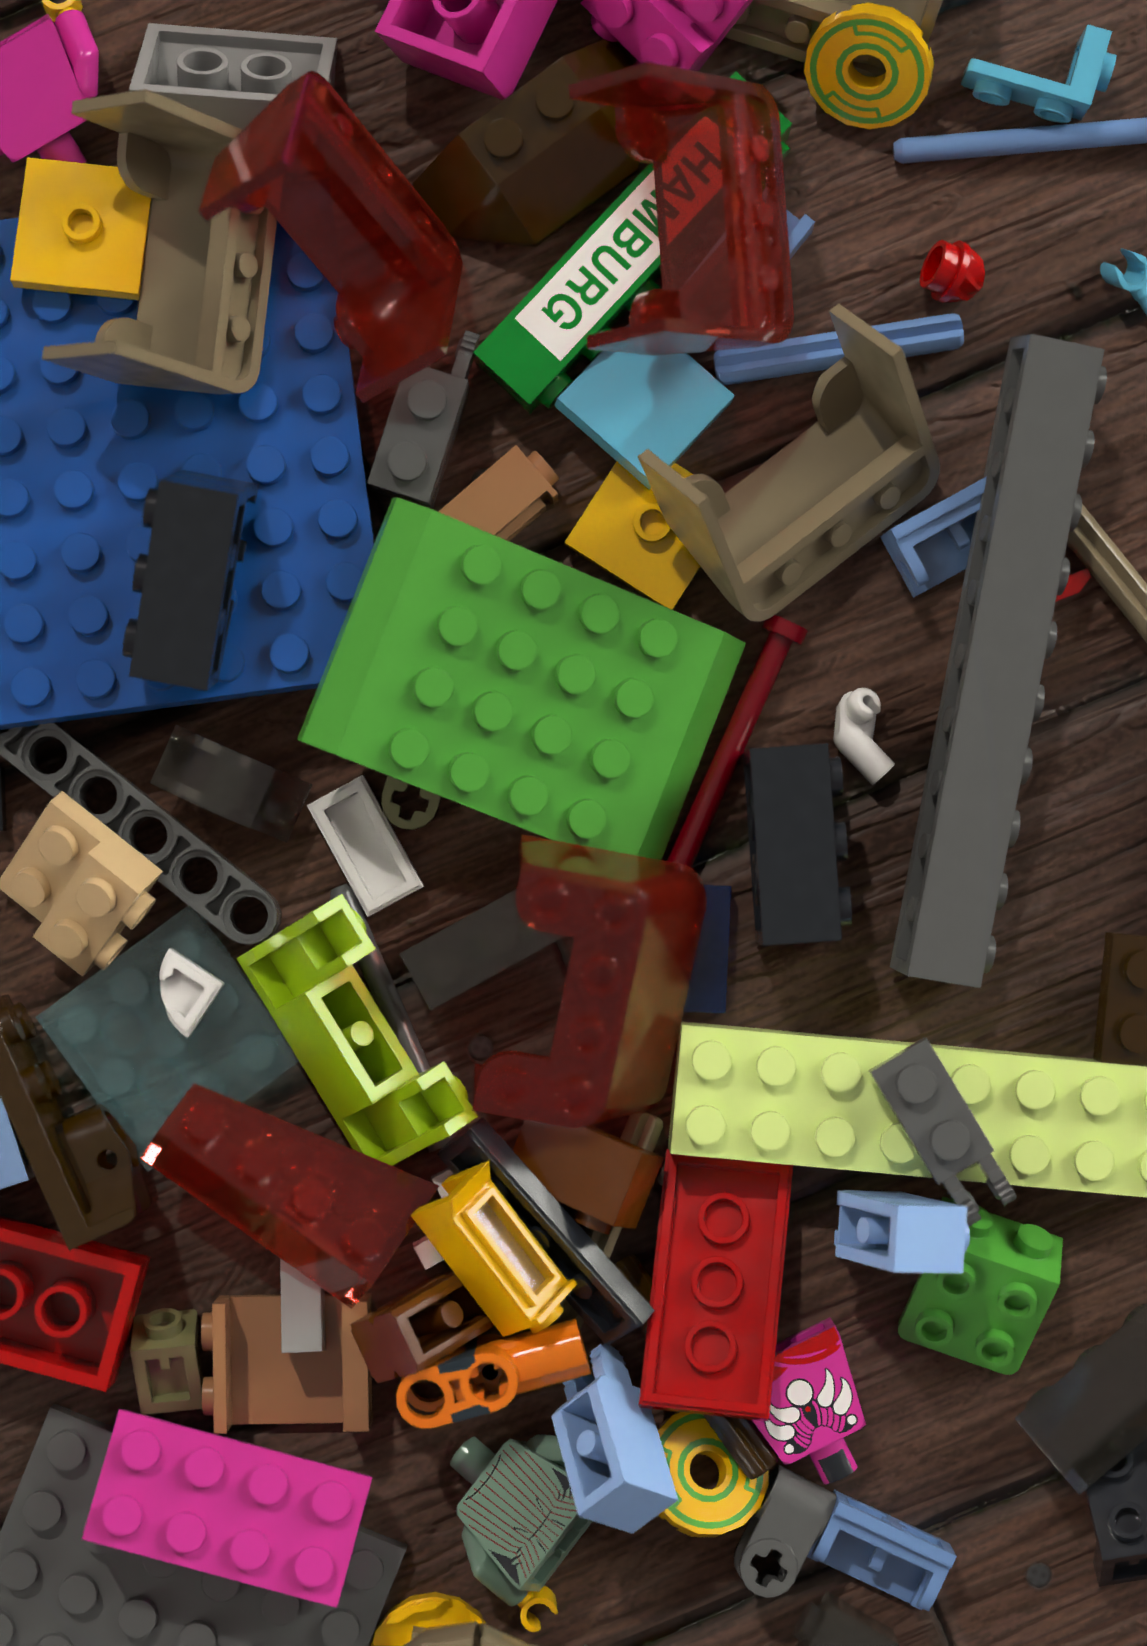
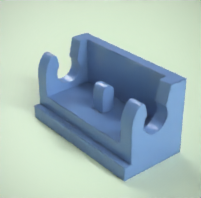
M986 477L891 528L880 536L913 598L966 569L976 514L980 508Z
M834 1490L836 1502L832 1514L822 1534L812 1545L807 1557L816 1562H822L906 1601L915 1608L929 1611L937 1598L949 1569L952 1568L957 1557L950 1543Z

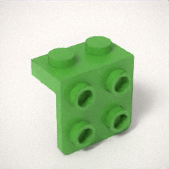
M942 1197L941 1201L953 1203L949 1198ZM978 1205L979 1214L982 1219L968 1226L970 1240L968 1248L964 1253L963 1273H920L899 1319L898 1334L906 1341L1001 1374L1011 1375L1019 1370L1060 1285L1063 1238L1050 1234L1037 1225L1022 1224L995 1215Z

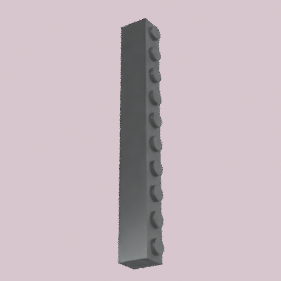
M1034 334L1010 337L983 477H986L985 489L981 496L980 508L976 514L890 962V968L906 976L981 988L983 974L988 973L994 963L996 941L994 936L991 935L995 912L996 910H1001L1004 906L1008 892V877L1006 873H1003L1007 850L1015 845L1020 831V813L1015 809L1020 785H1024L1027 782L1032 769L1033 754L1031 748L1028 747L1032 722H1036L1039 719L1044 707L1045 689L1040 684L1044 659H1048L1051 656L1057 640V624L1055 621H1052L1056 597L1063 593L1069 578L1070 563L1068 558L1064 556L1069 532L1074 531L1077 527L1082 511V498L1080 494H1077L1081 468H1085L1088 465L1094 449V432L1089 430L1093 406L1100 402L1106 387L1107 370L1105 366H1101L1105 349Z

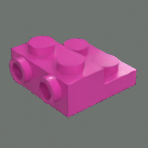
M583 0L581 4L592 14L591 25L600 37L611 42L619 41L637 59L636 70L645 82L656 87L664 86L672 93L698 73L753 0Z

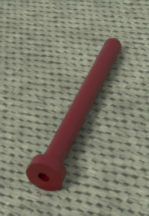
M777 615L764 620L761 628L769 632L768 637L667 860L666 874L681 881L689 875L792 643L802 645L808 633L807 629Z

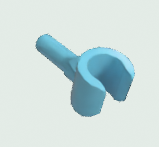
M1121 248L1120 251L1127 260L1125 274L1123 275L1115 265L1103 262L1100 267L1101 276L1106 283L1129 291L1147 316V258L1136 252Z

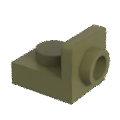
M162 1308L154 1310L149 1314H140L134 1317L130 1354L141 1414L202 1409L203 1372L197 1341L199 1328L197 1310L177 1311L172 1308Z

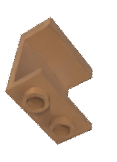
M371 1293L325 1294L326 1350L322 1352L282 1353L281 1295L218 1296L212 1303V1312L203 1313L201 1321L202 1350L213 1351V1377H204L202 1383V1411L204 1416H213L214 1434H225L232 1425L343 1423V1432L369 1431L373 1422V1381L351 1333V1324L372 1312Z

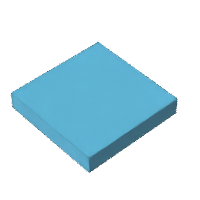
M640 312L557 398L554 406L650 490L651 486L638 456L646 449H649L667 465L672 467L732 403L735 395Z

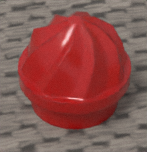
M939 240L925 258L920 272V286L931 291L932 298L941 303L968 301L983 287L985 278L984 262L977 252L971 249L968 243L958 240L952 244L945 240Z

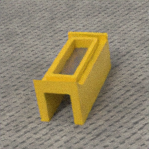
M490 1161L449 1176L441 1184L449 1195L418 1207L410 1216L503 1337L526 1329H530L532 1333L544 1330L563 1313L564 1309L560 1303L577 1283L574 1279L567 1281L492 1182Z

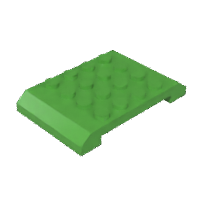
M395 497L390 502L297 740L654 880L746 643L722 630L438 511Z

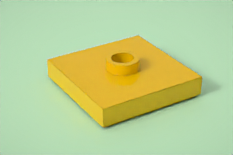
M27 157L10 277L13 287L139 300L151 198L132 191L124 183L118 167Z
M617 461L564 542L565 546L646 598L672 610L701 567L666 523L652 488L650 490L646 488ZM676 463L671 467L683 478L694 475Z

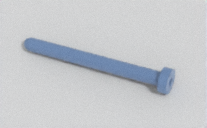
M1147 117L900 138L893 143V158L895 161L905 164L1147 143Z

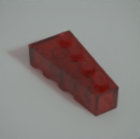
M193 1083L141 1157L143 1161L351 1309L374 1285L414 1225L415 1221L410 1215L418 1207L428 1204L439 1187L437 1184L196 1083Z

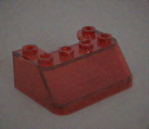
M521 834L519 843L520 874L516 889L517 911L521 919L531 928L542 932L574 937L549 1057L510 1050L491 1056L484 1064L475 1063L472 1075V1111L568 1128H582L648 1110L660 1102L667 1089L707 907L704 883L696 871L683 864Z

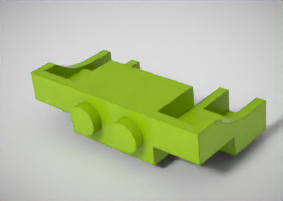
M340 894L236 959L363 1167L371 1177L412 1154L451 1136L476 1119L478 1115L468 1100V1094L464 1085L451 1073L445 1061L421 1073H418L352 965L376 950L367 935L363 919L355 910L351 909L343 894Z

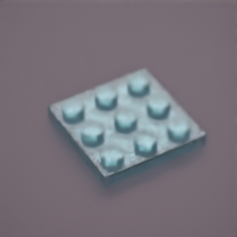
M189 905L118 956L104 971L102 969L35 1017L97 1103L103 1104L109 1109L135 1142L140 1162L147 1172L299 1062L257 991L203 917ZM169 948H173L225 983L188 1038L180 1033L171 1023L161 999L160 968Z

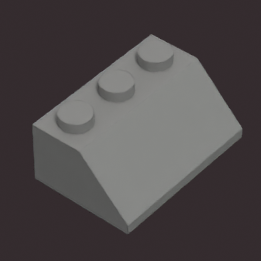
M148 23L129 92L143 89L150 90L267 140L275 148L281 162L282 171L294 174L307 171L323 172L331 131L337 38Z

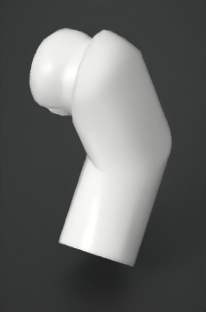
M857 688L846 693L836 707L833 740L837 749L871 785H874L895 763L873 741L876 714L881 711L879 697L871 689Z

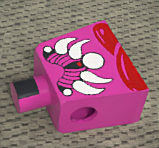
M831 1317L776 1343L769 1422L752 1420L785 1465L809 1455L823 1484L836 1482L850 1475L858 1468L844 1437L860 1430L866 1425L841 1337Z

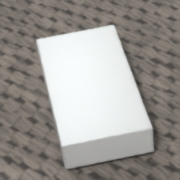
M364 775L307 805L367 917L425 887L389 820L384 815V811Z

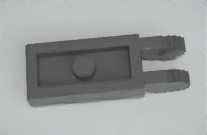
M926 1037L869 1070L934 1181L938 1185L942 1183L954 1204L967 1207L966 1222L968 1226L973 1225L982 1218L979 1214L977 1203L970 1192L964 1189L956 1174L977 1162L985 1175L986 1184L996 1199H999L1003 1205H1006L1017 1198L1001 1168L990 1154L994 1152L993 1147Z

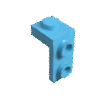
M1087 24L1077 41L1065 84L971 58L964 71L961 85L974 89L972 95L989 104L1005 106L1009 105L1010 100L1035 107L1034 114L1048 121L1069 123L1071 118L1082 120L1092 104L1095 90L1106 92L1117 57V55L1107 52L1112 31Z

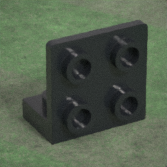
M1147 1428L1079 1438L1075 1444V1452L1096 1536L1093 1564L1098 1586L1147 1579Z

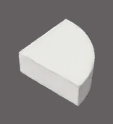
M169 948L160 968L161 999L171 1023L180 1033L188 1038L225 983L173 948Z

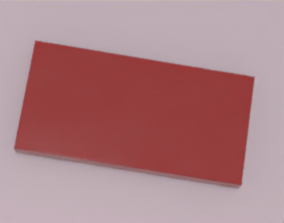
M666 1149L650 1306L655 1311L648 1318L639 1398L640 1408L769 1422L793 1165L670 1154L669 1149Z

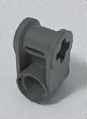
M777 1465L769 1475V1485L761 1507L750 1518L739 1542L736 1544L733 1555L734 1567L750 1591L755 1595L768 1598L777 1597L789 1590L795 1582L812 1545L818 1540L829 1521L836 1502L835 1493L781 1465ZM771 1549H773L772 1555L779 1563L778 1568L775 1572L764 1569L760 1576L757 1577L758 1571L751 1562L755 1554L766 1557Z

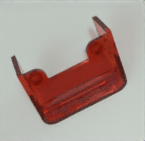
M651 62L640 63L569 85L570 99L615 107V131L619 144L633 160L654 165L662 289L644 291L634 299L630 310L629 326L588 335L587 349L658 356L756 348L781 343L786 340L792 331L794 310L780 117L776 102L770 92L757 83Z
M308 71L289 83L215 157L199 212L208 221L229 207L237 208L246 214H252L263 206L269 210L338 292L334 327L341 341L350 349H356L363 357L355 394L364 403L447 355L463 262L457 243L449 234L445 225L339 94L322 75L315 71Z

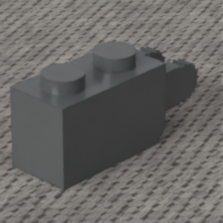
M428 318L423 328L413 362L406 360L367 484L372 493L391 499L398 497L433 509L470 392L467 379L474 360L473 352L478 347L480 335L465 331L456 348L455 362L451 374L430 368L434 352L437 351L441 341L442 322Z

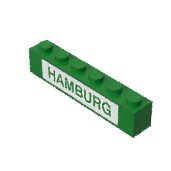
M735 72L473 352L475 363L530 414L540 403L548 409L556 403L557 398L574 381L567 374L585 356L592 362L616 338L617 333L611 327L622 315L629 310L634 316H637L653 300L661 289L654 281L670 264H673L679 270L696 254L704 243L698 234L714 217L719 222L724 223L739 208L747 197V194L741 188L757 171L764 177H767L782 162L791 150L785 141L789 137L792 123L738 72Z

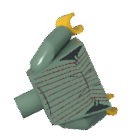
M537 1434L527 1442L509 1439L496 1454L476 1437H471L456 1451L450 1466L472 1484V1487L456 1508L457 1516L464 1523L461 1536L472 1573L478 1581L508 1606L518 1605L521 1623L524 1628L530 1632H537L541 1630L540 1621L534 1614L528 1611L529 1608L534 1604H544L549 1607L552 1613L558 1614L555 1594L545 1584L593 1521L578 1516L557 1436Z

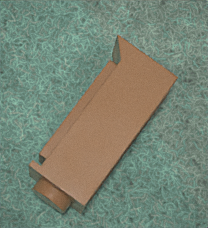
M515 445L438 512L510 542L546 511L544 500L548 498L553 505L558 502V493L552 485L559 480V477L537 451L534 450L526 457L518 446Z

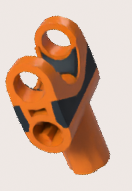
M577 1319L550 1325L538 1333L528 1331L510 1337H503L497 1334L478 1336L418 1373L403 1376L396 1393V1404L402 1418L410 1425L421 1429L435 1428L498 1411L506 1407L515 1395L591 1375ZM486 1365H494V1371L498 1369V1375L495 1379L488 1380L486 1374H482V1370ZM419 1380H429L441 1387L444 1394L435 1399H426L420 1397L415 1392L412 1384ZM408 1402L416 1409L425 1412H437L432 1415L418 1414L410 1408Z

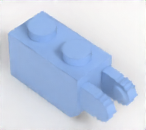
M837 1191L836 1205H839L840 1208L838 1230H835L834 1235L836 1257L893 1273H963L964 1253L968 1248L970 1240L969 1227L966 1222V1206L901 1191Z
M599 1344L590 1351L591 1354L589 1355L591 1358L590 1362L593 1365L591 1368L594 1377L591 1372V1375L562 1382L565 1385L564 1391L567 1402L560 1406L551 1417L578 1516L633 1534L678 1501V1497L652 1410L639 1407L640 1388L632 1386L628 1369L625 1367L626 1363L623 1361V1356L619 1354V1351L611 1345Z

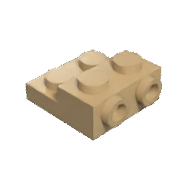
M61 791L48 803L0 878V890L42 922L33 938L83 977L95 964L104 971L120 954L128 942L120 933L125 926H128L131 930L134 929L150 911L156 899L149 894V891L163 871L65 792Z

